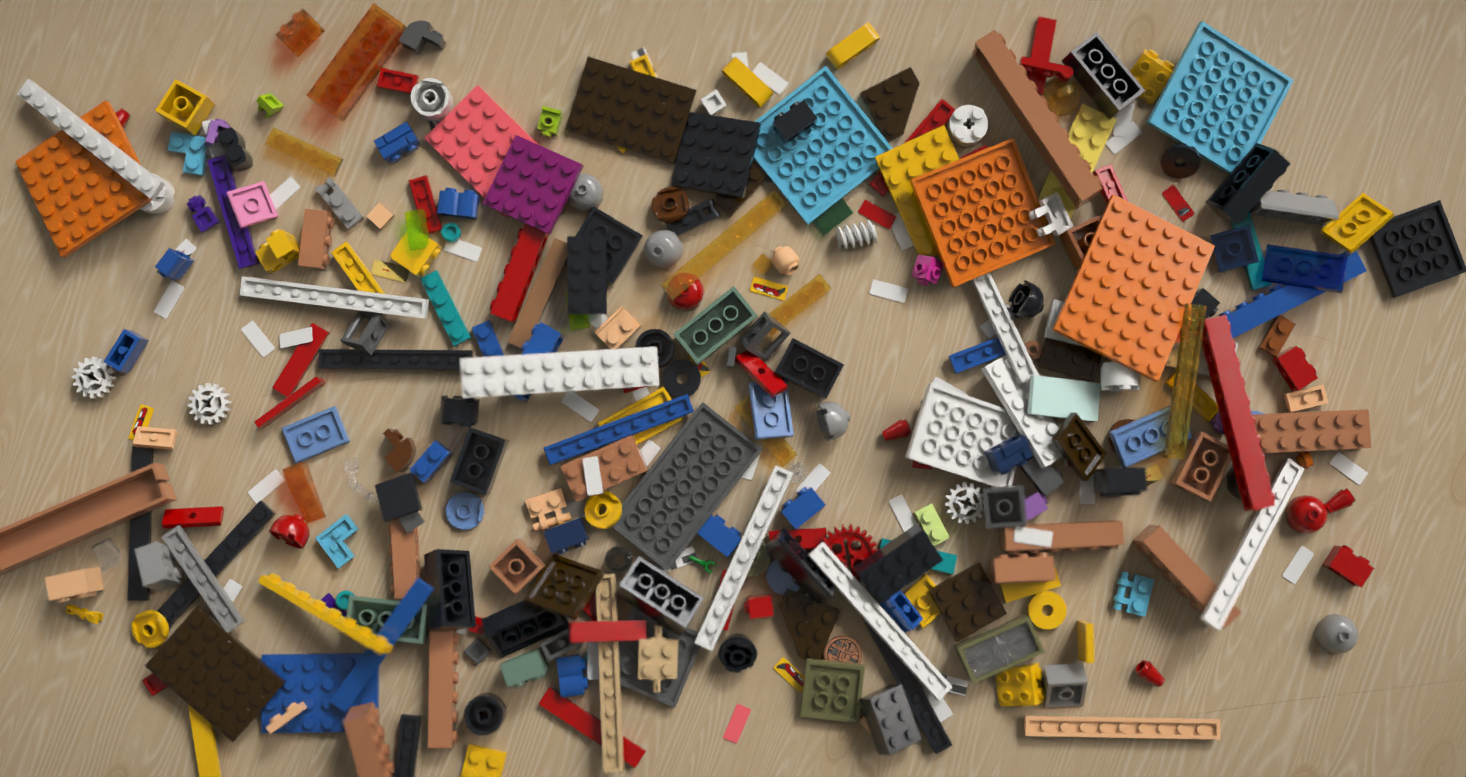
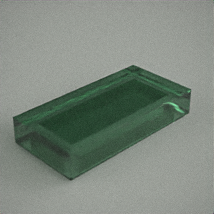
M841 198L813 220L812 223L822 236H825L852 215L853 211Z

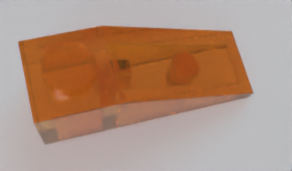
M300 462L282 469L288 487L306 523L326 517L308 464Z

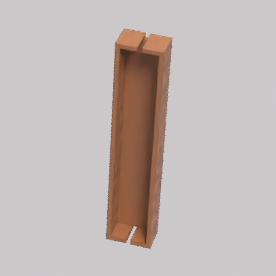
M993 30L975 42L973 55L1076 209L1098 196L1102 189V183L1097 176H1093L1089 163L1080 157L1079 148L1076 144L1072 145L1068 139L1070 136L1067 130L1061 128L1058 124L1059 120L1056 114L1049 111L1046 99L1043 96H1039L1037 86L1032 80L1029 81L1025 68L1022 65H1018L1015 60V53L1011 49L1008 50L1002 34H998L996 30Z
M159 463L150 464L1 528L0 575L176 501L177 497L172 484L167 483L170 478L165 465Z

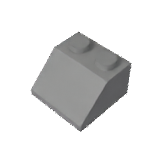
M1083 663L1044 665L1042 679L1045 690V708L1084 706L1088 681Z

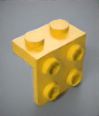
M1144 49L1130 72L1145 89L1139 98L1148 104H1153L1165 88L1175 65L1168 60L1163 61L1158 58L1159 55L1155 51Z
M410 227L392 251L390 257L421 278L429 271L433 260H436L440 255L442 246L414 227Z
M1039 663L1013 666L995 674L1000 706H1036L1044 702L1045 690L1041 682L1043 673Z

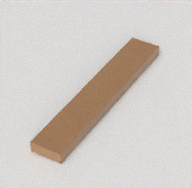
M554 238L508 343L522 348L523 344L526 341L529 342L533 336L531 331L538 324L567 260L566 242Z

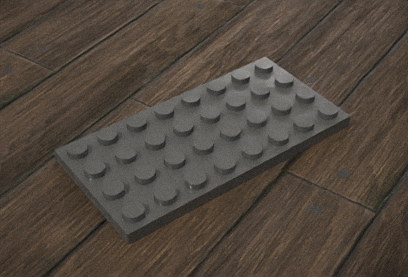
M702 402L621 504L622 514L619 521L612 527L668 571L763 449Z

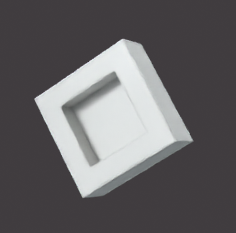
M717 89L700 99L709 115H715L727 107Z

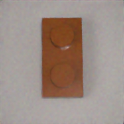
M1281 315L1276 316L1258 348L1273 357H1277L1296 324Z

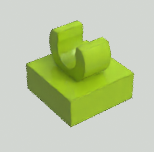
M271 93L260 95L256 100L259 104L258 111L265 110L267 112L266 118L272 117L274 113L280 112L284 107Z

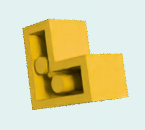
M277 229L271 232L270 237L266 238L267 242L260 245L259 250L255 251L265 270L273 274L299 258L300 245L294 235L283 229Z

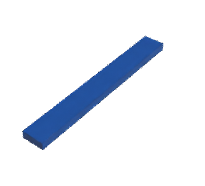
M688 394L543 448L551 466L694 412Z
M417 578L377 635L388 639L387 642L394 646L434 588L420 578ZM368 647L330 702L346 713L388 653L379 654Z

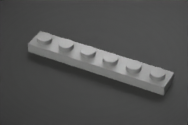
M180 525L176 526L163 535L162 539L226 633L245 622Z

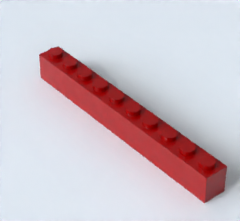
M1226 315L1204 319L1196 324L1244 511H1254L1275 506V495L1269 483L1270 476L1266 471L1265 456L1261 452L1260 437L1256 432L1255 418L1251 413L1250 399L1246 394L1245 379L1240 371V360L1236 355V345L1231 336L1230 322L1227 320Z

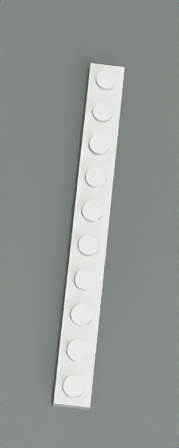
M29 79L26 80L17 93L18 96L147 197L153 200L156 199L165 186L161 180L35 82Z
M243 276L240 288L241 296L427 319L428 299Z
M1290 458L1284 460L1271 484V490L1275 495V506L1258 509L1200 620L1216 631L1221 629L1304 471L1303 467Z
M775 465L695 640L696 644L713 651L794 473Z
M821 542L807 556L930 694L939 701L952 686L824 542Z

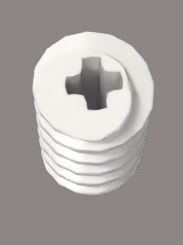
M870 220L866 221V226L863 222H859L858 228L854 223L851 224V230L847 225L844 226L843 231L840 227L836 228L839 250L841 245L848 250V244L855 248L856 242L863 246V240L868 245H870L871 239L878 243L874 224L872 225Z

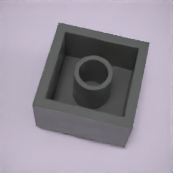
M1024 485L986 487L983 489L987 528L1026 526L1028 524Z

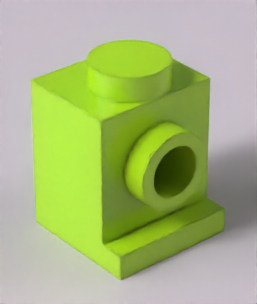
M542 106L537 127L542 136L549 138L552 135L558 136L563 117L561 110ZM551 119L552 123L548 125L546 120Z

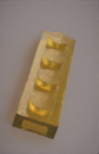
M274 127L265 145L335 177L343 162L342 158Z
M819 274L769 314L785 326L832 288ZM773 327L769 334L773 336L779 330Z
M748 395L734 408L754 431L750 397ZM784 438L761 440L782 467L797 456L796 452Z

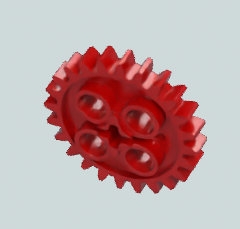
M842 524L841 530L834 526V533L828 530L829 537L822 536L824 544L830 550L834 544L841 545L839 551H831L847 568L843 542L844 539H847V547L850 553V573L861 584V578L853 568V563L858 559L864 560L875 553L878 549L873 547L877 544L875 541L870 542L873 538L872 535L866 536L867 531L865 529L860 532L859 526L855 530H853L852 524H849L848 529H845L844 524ZM853 541H860V546L858 548H851V543Z

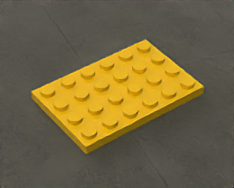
M945 125L874 157L917 254L930 257L937 255L938 251L909 180L959 160Z

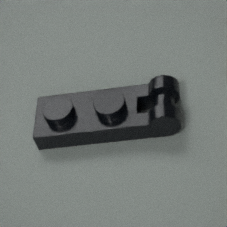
M712 198L690 208L686 216L681 220L666 224L671 232L679 236L721 217L719 210H716V203ZM708 208L710 214L705 216L703 210Z

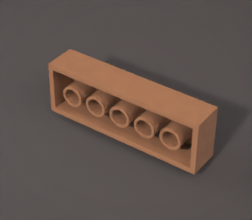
M1369 409L1253 415L1256 432L1260 437L1262 453L1371 448Z
M1117 520L1027 524L1026 526H1020L1053 532L1051 547L1014 542L1016 526L999 527L1000 549L1005 550V553L1021 554L1020 550H1025L1028 553H1040V549L1048 552H1060V548L1067 551H1079V547L1087 550H1099V546L1106 549H1118V545H1124L1123 521Z
M1149 524L1133 539L1137 544L1135 546L1141 554L1145 553L1150 558L1148 561L1153 567L1161 569L1163 572L1162 576L1169 583L1173 582L1177 586L1175 590L1182 597L1186 596L1190 600L1189 605L1195 611L1199 610L1203 614L1217 585L1161 526ZM1233 604L1221 628L1225 629L1242 613L1235 604Z

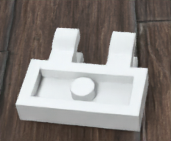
M1058 192L1040 200L1041 207L1028 213L1031 220L1044 214L1048 220V225L1036 230L1039 237L1047 235L1052 231L1057 236L1074 227Z

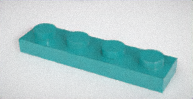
M438 270L421 277L420 280L453 346L455 347L471 339L472 337Z

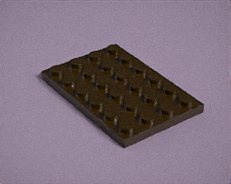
M588 56L566 130L675 163L697 90Z
M200 606L195 607L145 665L148 670L232 743L236 741L286 683L281 676L230 632L226 633L222 625Z

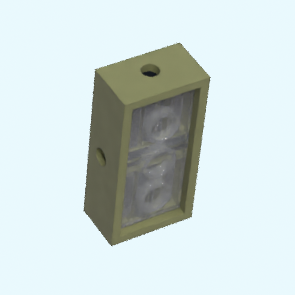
M1025 614L954 645L967 676L973 684L1045 653L1029 616Z

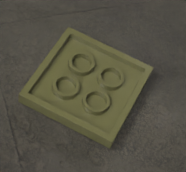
M807 658L800 716L859 723L861 706L859 699L862 698L865 664Z

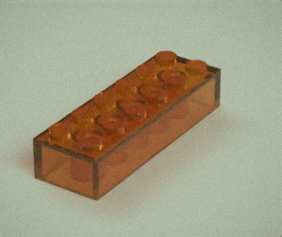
M373 3L306 96L344 122L376 78L380 69L384 67L399 46V39L406 26Z

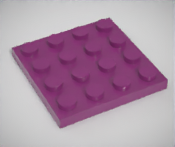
M516 135L483 204L550 235L584 166Z

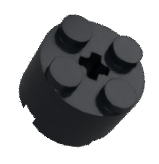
M661 329L644 331L638 337L635 348L659 345L660 351L657 353L658 369L665 367L671 362L675 353L671 337Z
M442 395L439 413L441 424L452 425V423H460L462 427L476 425L478 423L480 399H475L474 397L463 398V396L453 395V398H448V395Z
M482 693L474 697L464 710L467 728L477 735H488L495 732L506 718V705L503 700L493 693ZM484 710H486V711L488 712V713H487L488 716H487L486 718L483 717V714H484L483 711H484Z

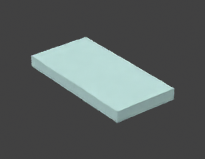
M1031 375L1028 414L1067 418L1070 413L1076 412L1082 420L1098 422L1101 383Z

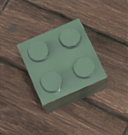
M539 647L505 660L500 664V668L507 687L513 686L515 689L525 685L528 679L532 678V681L543 678L546 675L545 672L549 669V665L542 648Z

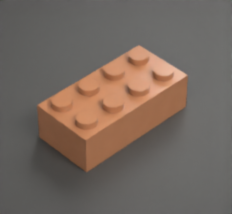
M634 435L561 466L576 502L591 496L587 493L583 458L598 457L603 490L649 470Z
M374 702L351 707L343 723L359 777H393L395 765L394 762L390 761L389 744L385 743V729L380 725V711L378 708H375Z

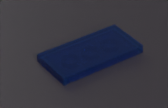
M1267 244L1261 281L1342 293L1347 256Z

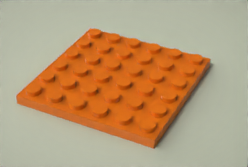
M105 100L80 117L141 165L110 102ZM60 130L15 161L61 257L66 258L153 200L63 130Z
M1014 138L909 180L952 287L1056 245L1052 233L1039 237L1036 232L1037 229L1048 225L1045 215L1032 220L1028 215L1029 212L1041 207Z

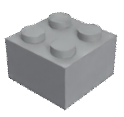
M154 542L135 549L144 587L162 591L182 584V571L167 545Z

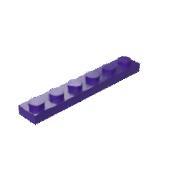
M226 155L207 160L238 267L242 270L258 265L260 263L255 253L256 250L249 227L240 229L227 197V192L236 190L237 186Z

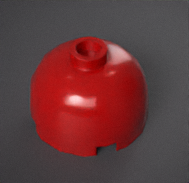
M680 273L669 281L666 289L667 299L676 309L691 311L697 308L703 300V284L693 274Z
M1297 496L1286 507L1287 523L1293 530L1299 533L1310 534L1317 532L1324 527L1327 521L1328 512L1326 506L1314 496Z
M294 513L293 516L283 515L277 518L272 524L269 533L278 540L281 538L286 541L285 544L302 549L309 539L310 529L304 522L305 518Z

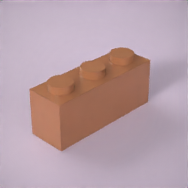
M305 209L298 266L307 269L326 270V266L329 265L330 256L328 248L332 245L330 232L331 228L334 227V217H332L333 214L330 212Z

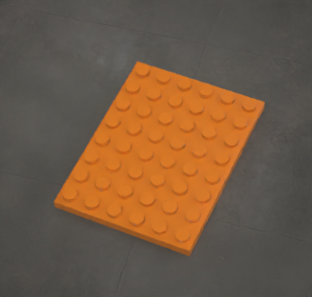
M1114 194L1111 195L1052 331L1154 382L1159 381L1215 245Z

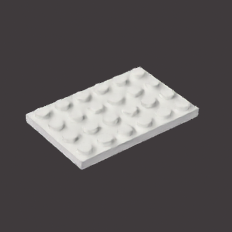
M928 383L906 458L993 487L1011 486L1017 466L1012 467L1011 472L1004 475L991 471L989 461L984 452L1015 435L1021 434L1006 409L939 385Z

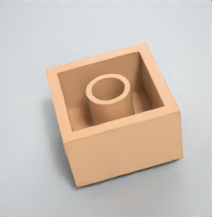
M100 567L45 577L49 601L57 599V603L95 596L97 591L104 590Z

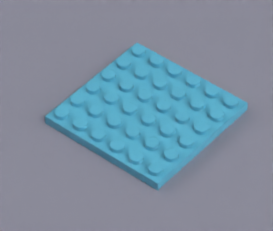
M1201 21L1194 30L1146 123L1179 144L1183 143L1186 146H1193L1199 152L1200 157L1230 174L1256 143L1261 144L1294 80Z
M826 66L755 121L761 124L754 160L766 172L771 181L807 225L879 170L874 157L893 149ZM805 100L818 118L817 123L785 144L772 126L773 121H775L774 117L781 112L784 114L790 110L789 107L797 101L800 103Z

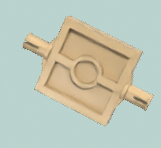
M654 625V637L638 639L637 678L652 680V692H656V689L657 692H661V680L677 679L678 639L662 637L663 626L659 625L658 629V625Z

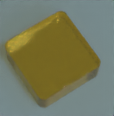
M763 253L753 264L763 274L773 265L771 260Z

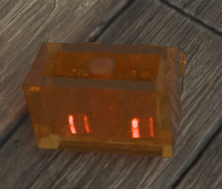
M303 8L298 13L295 12L292 15L293 18L286 25L283 24L280 27L281 30L276 33V36L297 57L325 32Z

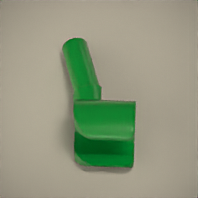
M692 555L689 560L703 566L709 573L713 571L707 569V565L710 563L716 565L711 560L704 561Z

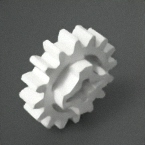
M92 357L91 359L84 358L85 363L78 362L79 369L74 368L73 370L77 373L71 377L76 379L73 386H79L77 389L78 393L83 392L84 397L90 396V398L96 399L97 396L104 397L103 392L110 393L109 387H115L111 383L112 380L117 379V377L112 376L115 369H109L111 366L104 362L105 359L100 358L98 360V357Z
M206 383L205 387L199 385V391H192L194 397L188 398L192 400L188 407L193 408L189 413L196 414L194 420L199 421L201 419L202 424L208 422L209 425H214V420L217 423H221L220 417L227 418L228 416L225 412L231 411L227 407L228 404L232 403V401L227 400L230 394H224L225 388H219L218 384H213L212 386L211 383ZM213 391V393H211L209 396L204 394L206 392ZM210 412L215 413L214 416H211V417H207V416H206V415H209Z
M962 482V487L955 484V490L949 489L951 495H945V498L949 499L948 502L944 503L945 506H949L946 513H952L951 519L957 517V523H961L963 519L965 524H969V519L975 523V517L982 518L980 511H985V508L982 507L984 504V500H982L983 493H978L980 487L973 489V483H970L968 487L966 482ZM965 490L962 496H955L958 492ZM973 493L977 497L978 503H975ZM967 498V502L973 506H965L963 508L964 505L958 500H966ZM953 503L957 505L958 513L955 511ZM976 510L973 514L966 516L968 511Z

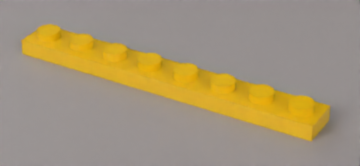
M270 573L269 575L260 576L258 583L379 654L391 652L393 645L387 642L388 639L383 636L374 635L371 629L357 625V621L352 618H345L339 610L328 608L325 606V602L311 598V594L308 592L297 590L294 584L280 580L281 577L279 575Z

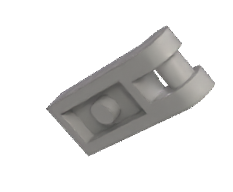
M328 177L322 186L318 185L315 188L347 229H352L364 219L362 214L331 177ZM332 188L334 192L328 195L327 191Z

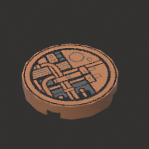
M847 635L831 638L826 644L823 653L824 660L860 664L862 660L860 645L854 638Z

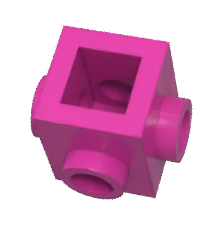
M918 255L911 276L917 279V283L928 286L929 283L937 285L943 264L934 257Z

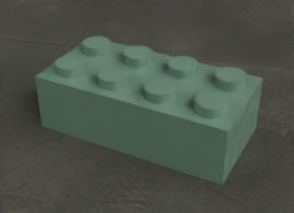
M733 286L676 331L674 336L695 363L700 365L754 322L758 316Z

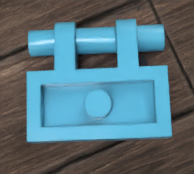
M1122 571L1121 577L1117 581L1119 585L1117 594L1113 598V601H1115L1113 609L1121 610L1122 603L1126 604L1125 612L1145 617L1155 579L1134 574L1132 581H1128L1130 573ZM1126 586L1130 587L1128 598L1124 597Z

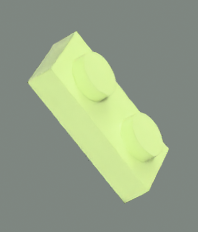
M932 503L914 512L924 532L934 546L950 538Z

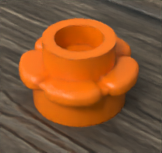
M1300 451L1299 456L1296 457L1297 462L1301 467L1309 469L1310 466H1313V459L1308 451Z

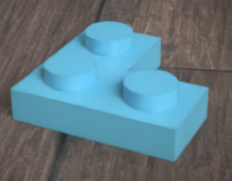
M171 132L168 151L186 154L183 172L204 176L208 157L206 155L207 146L204 145L205 137Z
M345 514L315 537L337 568H341L355 557L344 541L358 531L359 528L350 516Z

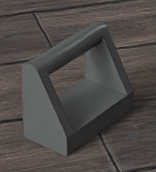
M359 310L340 341L364 354L372 356L390 324L380 313ZM363 318L370 320L358 340L351 339Z
M764 311L740 340L746 350L767 361L791 332ZM774 327L781 333L763 353L757 346Z

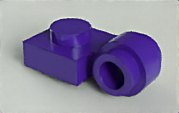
M195 195L189 199L187 206L193 213L197 212L192 215V218L200 231L205 233L220 222L211 207H204L206 205L204 198L201 195Z

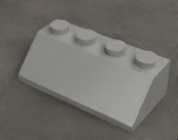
M1288 190L1267 191L1261 197L1260 202L1249 211L1254 216L1323 226L1339 218L1334 200L1327 199V196L1316 195L1311 197L1308 196V193L1303 192L1290 194Z

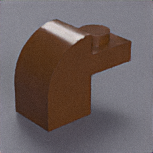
M388 428L383 434L395 448L384 459L396 472H402L411 464L415 457V443L409 437L402 440L404 436L399 430Z

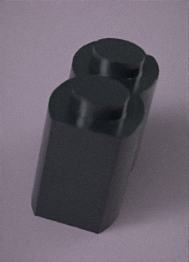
M232 127L218 132L219 142L226 149L225 155L228 163L239 171L252 167L253 160L250 153L245 149L246 144L243 136Z

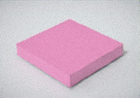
M264 181L227 192V197L240 229L278 218Z

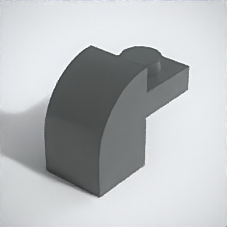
M427 21L412 22L405 28L399 39L402 46L417 54H420L426 41L442 50L446 45L445 40L442 38L443 35L433 30L432 25Z

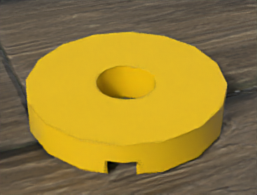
M603 491L602 494L591 495L584 507L586 521L594 528L600 530L609 529L614 526L622 514V505L619 498L608 491ZM606 505V512L603 515H600V507Z
M1043 591L1031 597L1027 613L1034 625L1042 629L1051 630L1063 623L1067 607L1060 595L1052 591ZM1044 605L1051 606L1052 612L1049 615L1042 613Z
M144 610L134 617L131 629L135 640L139 644L142 643L147 648H156L168 639L169 625L165 617L159 612ZM147 625L152 627L153 633L148 631Z

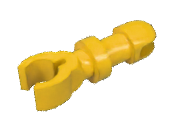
M73 604L66 606L65 612L67 614L77 615L80 619H87L93 624L103 621L104 614L101 612L89 611L87 608L81 609Z

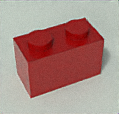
M1298 346L1290 347L1277 357L1271 359L1292 392L1299 391L1318 379L1315 368L1307 362L1304 351L1298 348Z
M1334 545L1322 565L1353 586L1362 588L1373 572L1374 567L1369 565L1370 561L1366 558L1354 555V551L1348 546Z
M771 594L748 596V601H744L746 615L750 614V619L774 616Z

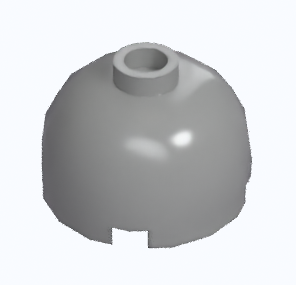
M586 173L580 174L567 201L576 211L590 212L593 207L597 208L602 203L603 187L594 176Z
M659 230L651 234L644 245V255L647 261L657 268H669L675 265L683 254L682 242L674 232L669 230Z
M836 402L818 404L817 408H820V410L816 411L821 432L825 431L827 436H824L825 440L831 441L843 436L850 421L849 412L847 410L844 411L843 407Z
M1332 614L1327 615L1326 618L1317 624L1315 631L1316 639L1326 651L1336 654L1346 653L1357 644L1358 629L1349 618Z

